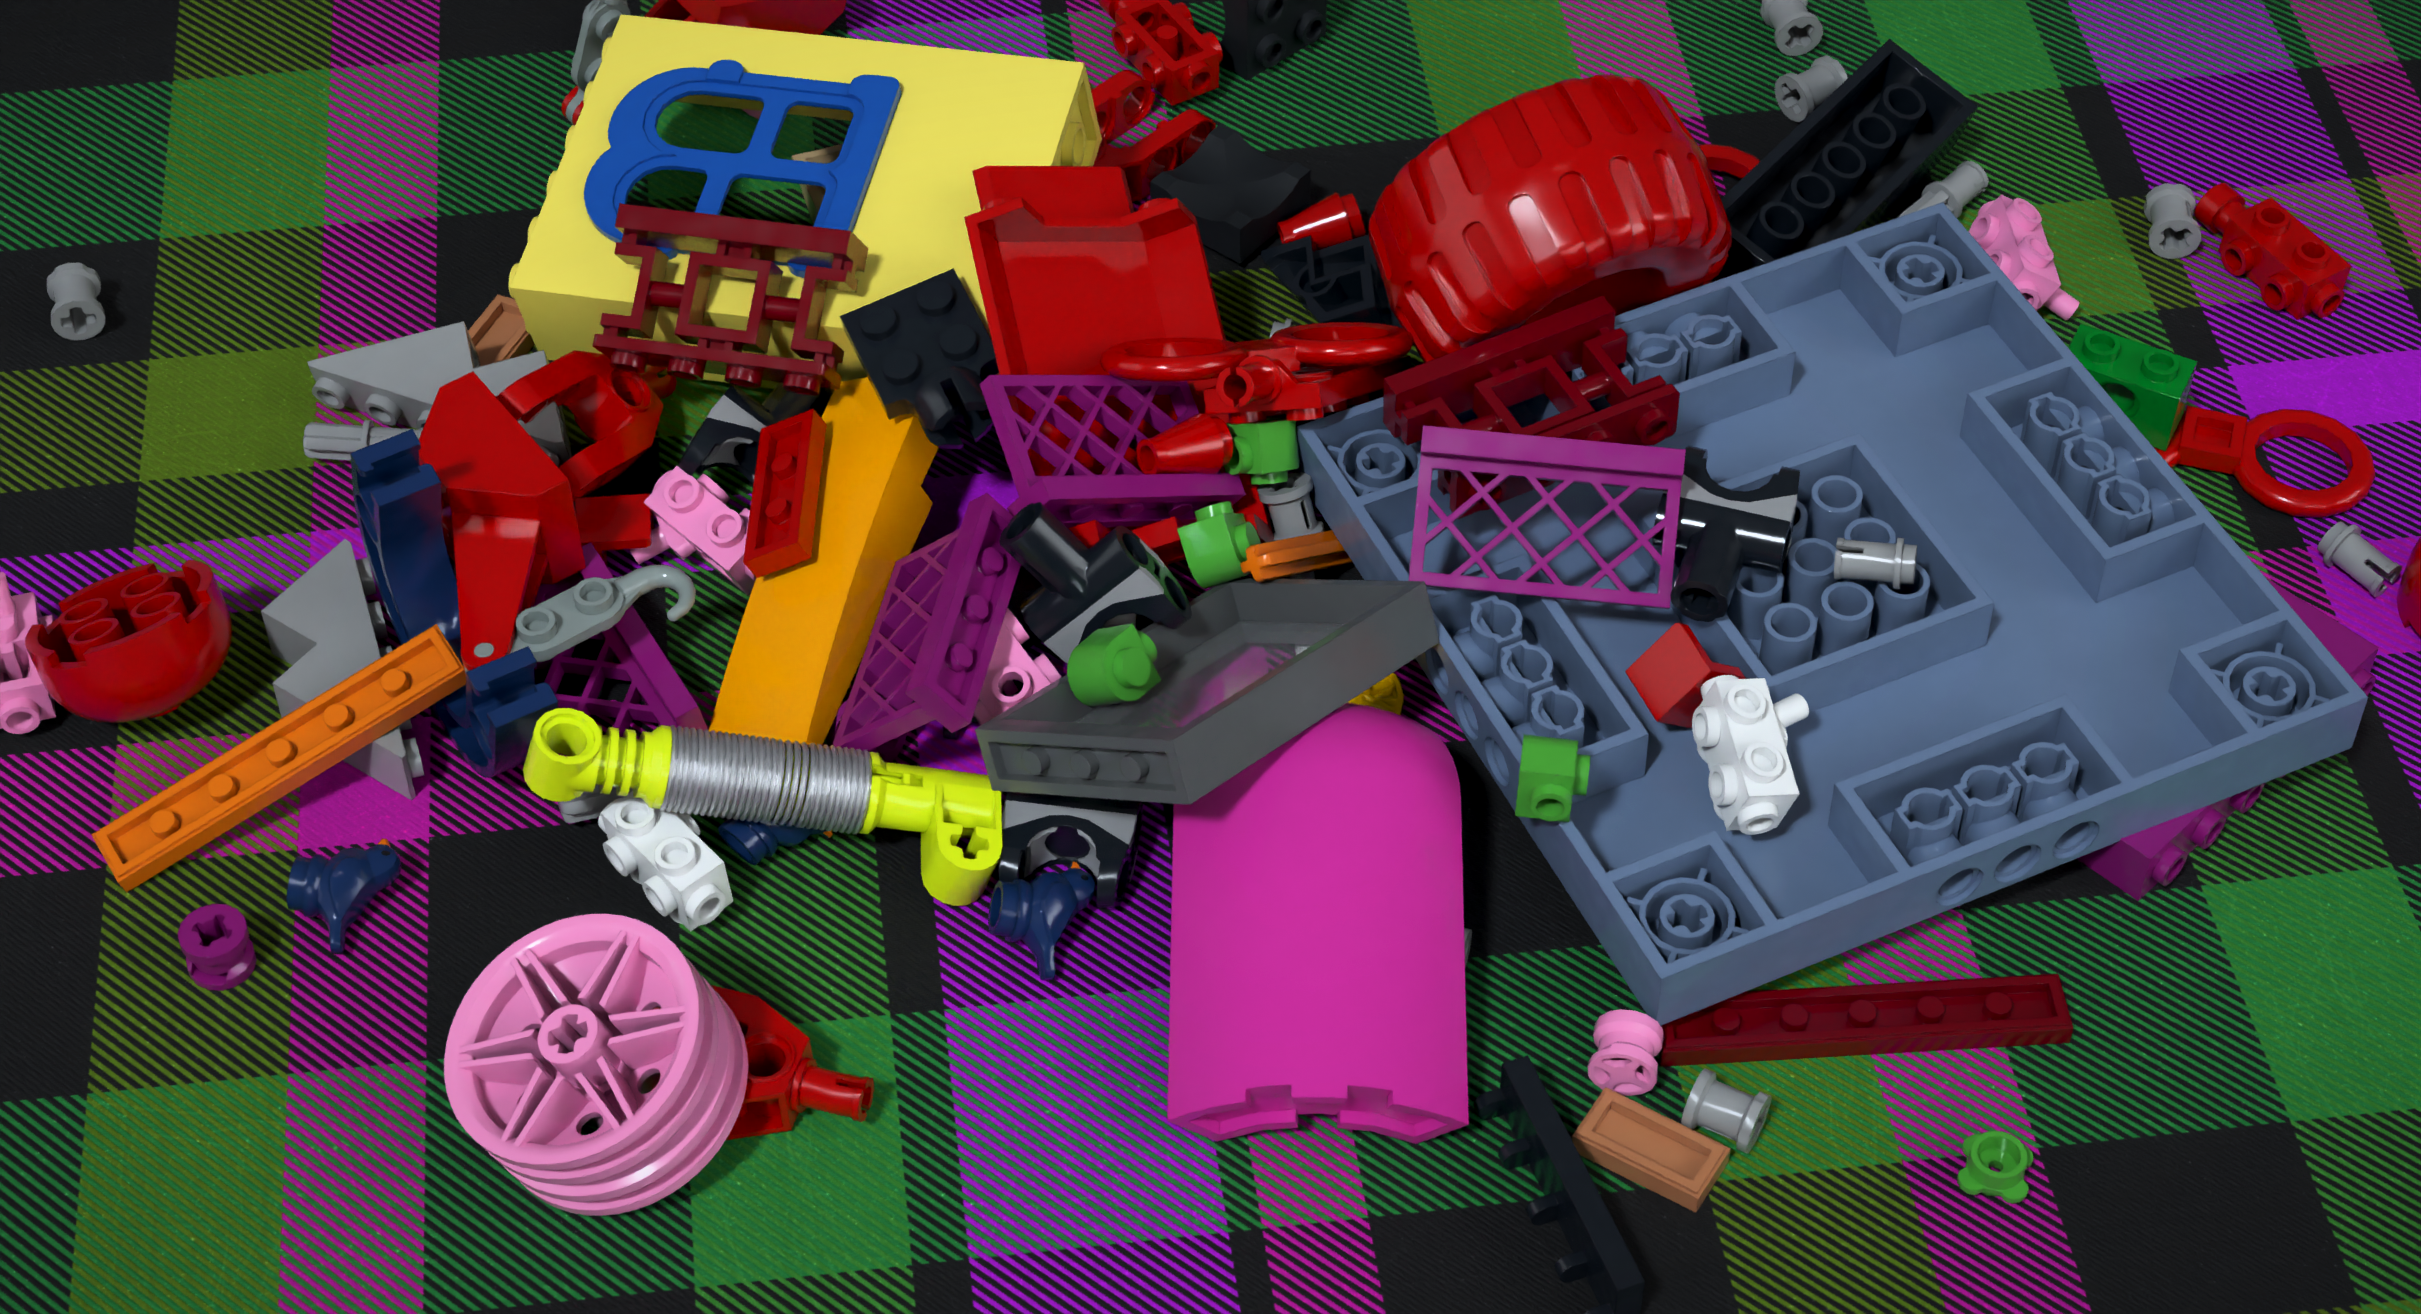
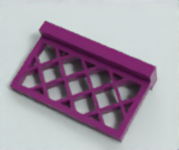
M989 375L979 384L1019 498L1007 507L1012 516H1015L1021 509L1031 503L1041 502L1067 528L1092 520H1097L1105 527L1120 525L1124 527L1146 526L1176 516L1184 524L1189 525L1197 522L1195 511L1226 501H1231L1233 506L1246 495L1239 475L1221 473V470L1216 474H1143L1123 458L1128 447L1136 451L1138 443L1143 439H1147L1144 434L1137 430L1142 419L1161 433L1199 413L1187 381H1139L1118 378L1112 375ZM1015 395L1036 412L1030 423L1012 410L1008 396ZM1058 395H1065L1085 411L1080 423L1054 403ZM1107 395H1114L1134 411L1128 422L1103 403ZM1155 395L1170 396L1177 415L1176 421L1152 403ZM1094 419L1119 438L1114 450L1089 431ZM1044 420H1047L1071 439L1065 451L1039 431ZM1079 447L1105 466L1101 475H1094L1074 459ZM1029 448L1056 467L1052 476L1035 475L1027 453Z
M1423 425L1408 581H1425L1427 587L1669 609L1686 449ZM1433 470L1460 472L1477 493L1447 517L1430 496ZM1473 474L1493 475L1496 477L1483 487ZM1508 477L1525 478L1542 498L1514 522L1508 518L1489 495L1492 490ZM1538 480L1562 483L1548 493ZM1573 483L1590 484L1607 504L1580 528L1574 525L1554 501L1557 496ZM1603 486L1627 489L1613 499ZM1638 489L1666 491L1664 519L1643 535L1619 505ZM1483 499L1506 529L1476 552L1453 523ZM1548 505L1571 535L1542 558L1518 529ZM1430 508L1441 522L1427 533ZM1613 511L1637 541L1607 564L1584 537V534ZM1447 528L1469 554L1470 558L1451 574L1423 572L1425 546ZM1663 529L1660 555L1649 540ZM1512 534L1536 564L1516 580L1499 579L1482 558ZM1576 540L1601 569L1581 587L1564 585L1547 565ZM1640 547H1643L1659 566L1657 594L1629 591L1613 570ZM1477 564L1488 578L1464 576L1463 574ZM1542 570L1553 584L1527 581ZM1607 576L1618 590L1592 587Z
M988 493L969 502L960 529L895 562L832 744L835 748L841 746V748L847 747L848 749L854 748L855 750L869 751L935 719L951 733L971 724L1021 566L999 543L1001 533L1014 516Z
M591 542L582 547L586 568L553 585H541L534 606L566 591L584 579L592 577L614 578ZM632 605L625 611L620 621L610 629L590 637V639L605 641L597 661L572 658L575 645L548 661L537 662V667L534 668L548 671L544 682L550 685L556 696L558 708H572L582 711L588 716L614 717L616 721L613 727L619 728V737H623L625 729H629L632 720L658 723L659 726L674 725L676 728L681 726L682 728L688 727L689 729L695 728L696 730L701 728L703 731L708 729L697 703ZM614 657L617 659L619 663H612ZM564 673L590 676L581 697L556 694ZM606 678L631 681L623 702L597 699ZM641 698L646 705L639 704Z

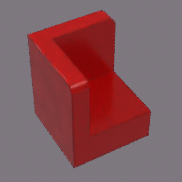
M650 493L575 498V514L582 547L591 542L607 566V550L647 548L651 546L652 529L655 528L654 515L651 509L644 504Z
M1675 623L1625 671L1657 722L1692 728L1694 711L1703 701L1700 688L1706 681L1721 675H1733L1738 679H1746L1739 667L1712 662L1690 627L1682 623Z

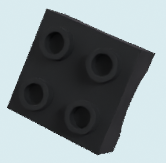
M1222 0L1225 12V31L1220 42L1223 53L1221 63L1246 81L1326 35L1327 0Z
M1221 123L1208 134L1199 149L1186 162L1170 171H1162L1150 181V200L1157 198L1173 199L1177 197L1196 217L1202 244L1241 264L1278 232V222L1295 216L1310 205L1311 169L1297 162L1279 161L1264 155L1247 143L1236 130Z

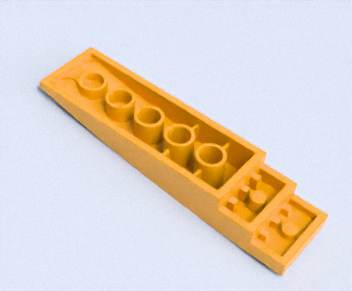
M868 377L842 381L840 389H834L821 418L827 426L811 559L802 561L793 567L783 568L756 578L725 671L709 726V732L715 730L716 733L721 731L722 733L728 732L729 734L735 733L736 735L742 734L743 736L748 734L749 737L755 735L756 738L758 736L762 738L768 737L769 739L775 738L776 741L782 739L783 742L790 740L791 743L798 741L799 744L806 742L807 745L810 743L823 745L863 658L895 562L911 553L930 512L933 502L921 485L939 446L930 442L916 416L904 414L889 420Z

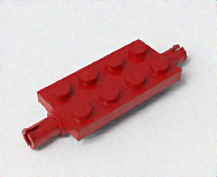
M1263 355L1251 356L1244 359L1235 368H1225L1219 374L1216 386L1203 389L1205 413H1228L1230 424L1261 422L1267 420L1266 416L1286 414L1287 421L1322 418L1324 413L1348 409L1347 405L1363 404L1369 402L1370 398L1383 397L1384 378L1410 369V355L1390 361L1368 364L1317 365L1300 363V371L1290 372L1279 359H1271Z

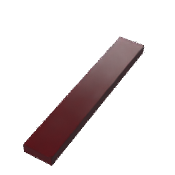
M2059 974L1748 991L1661 1025L1664 1038L1662 1049L1658 1055L1660 1066L1668 1067L2070 1043L2074 1028Z

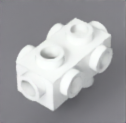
M1721 675L1711 678L1700 688L1703 701L1694 711L1692 731L1697 744V751L1709 767V793L1713 801L1714 810L1718 817L1724 821L1726 831L1740 830L1747 835L1765 833L1773 828H1777L1799 796L1786 750L1788 737L1785 728L1808 717V704L1803 696L1797 693L1773 704L1765 678L1738 679L1733 675Z
M633 791L623 798L610 802L603 809L598 819L599 827L608 837V840L603 843L604 852L611 864L621 875L626 877L630 874L635 882L642 884L646 897L661 915L667 916L670 914V917L675 922L683 924L691 932L699 925H705L713 921L726 906L734 902L724 861L698 837L700 829L695 820L690 816L691 814L649 808L642 798L633 797Z

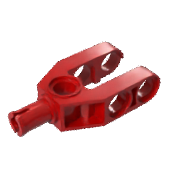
M1131 70L1118 72L1091 90L1102 137L1093 166L1121 167L1126 174L1132 202L1142 200L1150 194V181L1162 171H1170L1186 162L1199 149L1208 134L1216 128V123L1212 119L1195 109H1189L1169 122L1162 120L1156 124L1154 132L1131 147L1124 145L1121 148H1114L1108 143L1145 119L1153 106L1156 93L1151 90V84L1146 79Z
M574 350L515 381L497 395L496 398L517 421L522 420L524 424L532 421L553 402L558 407L565 405L572 411L579 428L589 438L596 441V443L583 449L558 467L569 479L573 502H575V498H582L619 477L652 446L664 406L660 399L672 395L677 384L676 377L669 374L662 378L657 376V374L665 371L667 368L647 365L646 373H631L611 367L609 365L610 359L604 354Z
M711 985L737 1018L745 1038L748 1053V1078L744 1101L738 1118L726 1140L791 1131L798 1114L803 1113L806 1108L849 1117L858 1122H863L866 1119V1110H870L874 1095L873 1078L858 1077L817 1067L816 1060L813 1059L810 1038L756 995Z

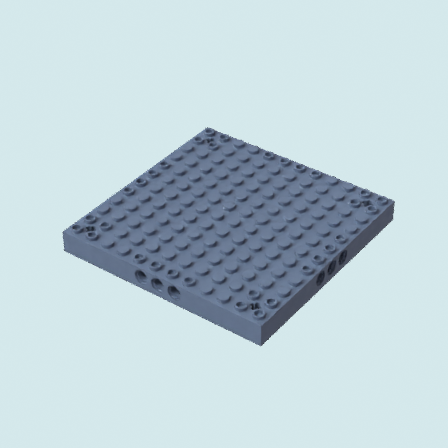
M1943 202L1615 316L1614 329L1622 328L1628 335L1626 361L1617 365V367L1629 382L1635 385L1660 375L1666 382V385L1673 384L1680 393L1676 432L1655 445L1647 446L1685 449L1688 446L1707 449L1706 469L1710 478L1718 485L1733 491L1759 489L1767 484L1774 474L1778 475L1782 466L1800 470L1792 540L1780 574L1742 566L1726 614L1711 622L1696 621L1684 616L1671 601L1669 609L1426 586L1440 642L1415 658L1514 811L1516 808L1524 734L1578 740L1577 754L1590 755L1586 796L1573 795L1569 822L1545 821L1528 817H1519V819L1646 1014L1655 1019L1660 1026L2119 842L2121 838L2206 807L2348 750L2353 746L2368 700V696ZM1582 367L1566 373L1572 382L1587 376ZM1545 393L1507 407L1522 428L1560 414ZM1383 397L1297 426L1300 466L1297 471L1311 476L1313 488L1309 492L1310 498L1363 579L1408 581L1421 441L1407 446L1401 436L1394 438L1383 423ZM1605 397L1589 402L1595 412L1611 406ZM1473 409L1455 415L1461 424L1478 418ZM1433 470L1430 496L1448 517L1452 513L1450 510V494L1443 495L1437 487L1438 470ZM1555 481L1544 489L1550 493L1562 482ZM1573 483L1554 499L1577 528H1580L1607 505L1590 484ZM1603 486L1613 499L1627 489ZM1638 489L1619 505L1643 535L1654 527L1664 491ZM1535 490L1501 502L1498 506L1514 522L1542 498ZM1548 505L1518 529L1542 558L1571 535ZM1430 508L1427 533L1441 522ZM1491 509L1478 511L1457 519L1453 523L1476 552L1506 529ZM1613 511L1584 534V537L1607 564L1637 541ZM1447 528L1425 546L1423 572L1451 574L1470 558L1469 554ZM1512 534L1482 558L1499 579L1506 580L1518 579L1536 564ZM1901 537L1904 538V544L1917 545L1914 584L1901 583L1900 589H1893V582L1841 578V580L1834 579L1837 538L1896 544L1897 538ZM1577 540L1547 564L1564 585L1581 587L1601 570ZM1653 546L1661 555V547ZM1640 547L1613 570L1629 591L1657 594L1659 566L1643 547ZM1675 551L1672 588L1684 553ZM1477 564L1463 574L1464 576L1488 578ZM1542 570L1527 581L1553 584ZM1607 576L1592 587L1618 590ZM1675 623L1686 624L1690 627L1712 662L1739 667L1746 679L1765 678L1773 704L1795 693L1803 696L1808 704V717L1785 728L1788 737L1786 750L1799 796L1777 828L1756 835H1747L1740 830L1726 831L1724 821L1718 817L1713 807L1708 784L1709 767L1697 751L1692 728L1657 722L1625 672Z

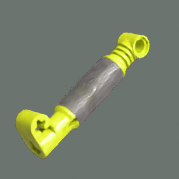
M556 708L544 713L537 720L523 767L524 779L531 791L541 798L554 802L573 800L580 797L584 791L593 792L597 784L601 794H610L612 788L616 787V794L618 796H627L629 790L633 789L634 798H642L649 808L660 809V811L666 809L667 812L673 810L675 813L679 811L680 813L686 812L687 814L693 813L694 815L700 814L701 816L706 814L708 817L713 815L716 818L718 816L720 818L727 817V819L733 817L734 820L740 819L744 821L746 819L749 822L752 820L766 824L770 822L774 825L778 823L782 826L786 824L787 826L794 825L795 827L813 828L815 830L819 828L820 830L826 829V831L832 830L833 832L839 831L840 833L846 832L848 834L851 832L852 834H869L876 827L920 832L923 885L931 896L941 903L952 906H966L979 899L991 878L1002 851L1001 791H992L988 775L885 762L879 753L868 752L867 750L841 748V746L835 748L834 745L829 747L828 745H815V743L807 745L806 742L799 744L798 741L791 743L790 740L783 742L782 739L776 741L775 738L769 739L768 737L762 738L761 736L756 738L755 735L749 737L748 734L743 736L742 734L736 735L735 733L729 734L728 732L722 733L721 731L716 733L715 730L709 732L708 729L703 731L701 728L697 730L695 728L689 729L688 727L682 728L681 726L676 728L674 725H660L652 732L642 731L639 739H636V731L625 729L623 737H619V728L608 727L606 735H602V726H598L594 719L584 712L572 708ZM960 837L970 838L964 854L962 848L956 846Z

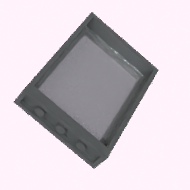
M1238 578L1216 585L1189 601L1192 611L1191 619L1179 628H1169L1159 621L1141 630L1156 646L1157 659L1153 664L1161 681L1138 700L1097 707L1087 706L1080 702L1073 694L1068 682V676L1065 675L977 727L975 731L992 791L1190 805L1438 644L1440 641L1425 581L1274 579L1256 582L1254 578Z

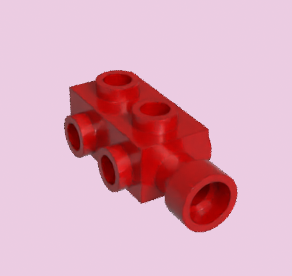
M1098 0L1101 8L1115 21V27L1112 28L1111 34L1118 54L1122 58H1128L1141 72L1143 78L1151 84V88H1156L1172 106L1219 88V63L1223 59L1221 45L1212 32L1209 31L1201 34L1194 27L1192 14L1183 2L1172 4L1169 0Z
M2220 183L2211 188L2200 199L2194 216L2212 233L2221 232L2223 234L2218 251L2221 253L2224 267L2235 276L2245 274L2258 285L2261 296L2268 307L2277 311L2285 309L2297 320L2311 313L2316 314L2319 318H2325L2339 307L2344 299L2345 293L2343 288L2351 265L2272 197L2247 209L2245 207V199L2227 183Z

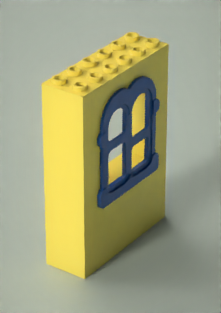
M621 14L612 37H608L603 44L602 62L595 79L590 81L585 88L584 106L577 123L572 125L567 132L565 152L557 171L554 170L549 176L547 196L539 216H535L529 225L528 243L519 263L514 264L510 271L509 293L515 299L521 312L527 333L531 335L537 350L545 351L548 360L555 361L574 350L602 354L593 347L595 334H603L604 327L600 325L602 313L631 316L641 268L639 265L626 264L614 254L616 242L621 243L623 233L615 228L619 203L627 204L628 194L635 183L646 175L659 170H682L700 172L707 175L705 186L695 209L696 213L720 215L731 184L739 178L814 185L825 189V195L813 226L851 231L869 248L864 272L856 271L855 278L858 280L856 292L827 289L817 340L834 342L844 351L843 362L838 363L836 371L842 377L841 382L865 378L867 375L844 331L840 316L953 268L991 338L964 218L981 211L972 171L984 166H1093L1102 137L1085 63ZM673 102L762 111L750 144L741 153L677 147L667 144L658 136L656 130L658 118L664 109ZM786 114L851 121L837 159L831 163L824 164L774 157L772 152ZM657 247L669 257L664 282L684 284L691 251ZM772 261L783 271L778 296L800 299L807 265ZM712 275L702 325L746 331L756 280ZM659 306L652 339L628 336V338L697 346L685 343L674 334L679 313L678 308ZM773 320L767 354L742 351L752 354L814 361L801 358L790 349L795 323ZM667 369L659 374L667 375ZM704 373L703 380L728 383L724 380L725 375ZM762 380L761 387L774 389L779 382Z

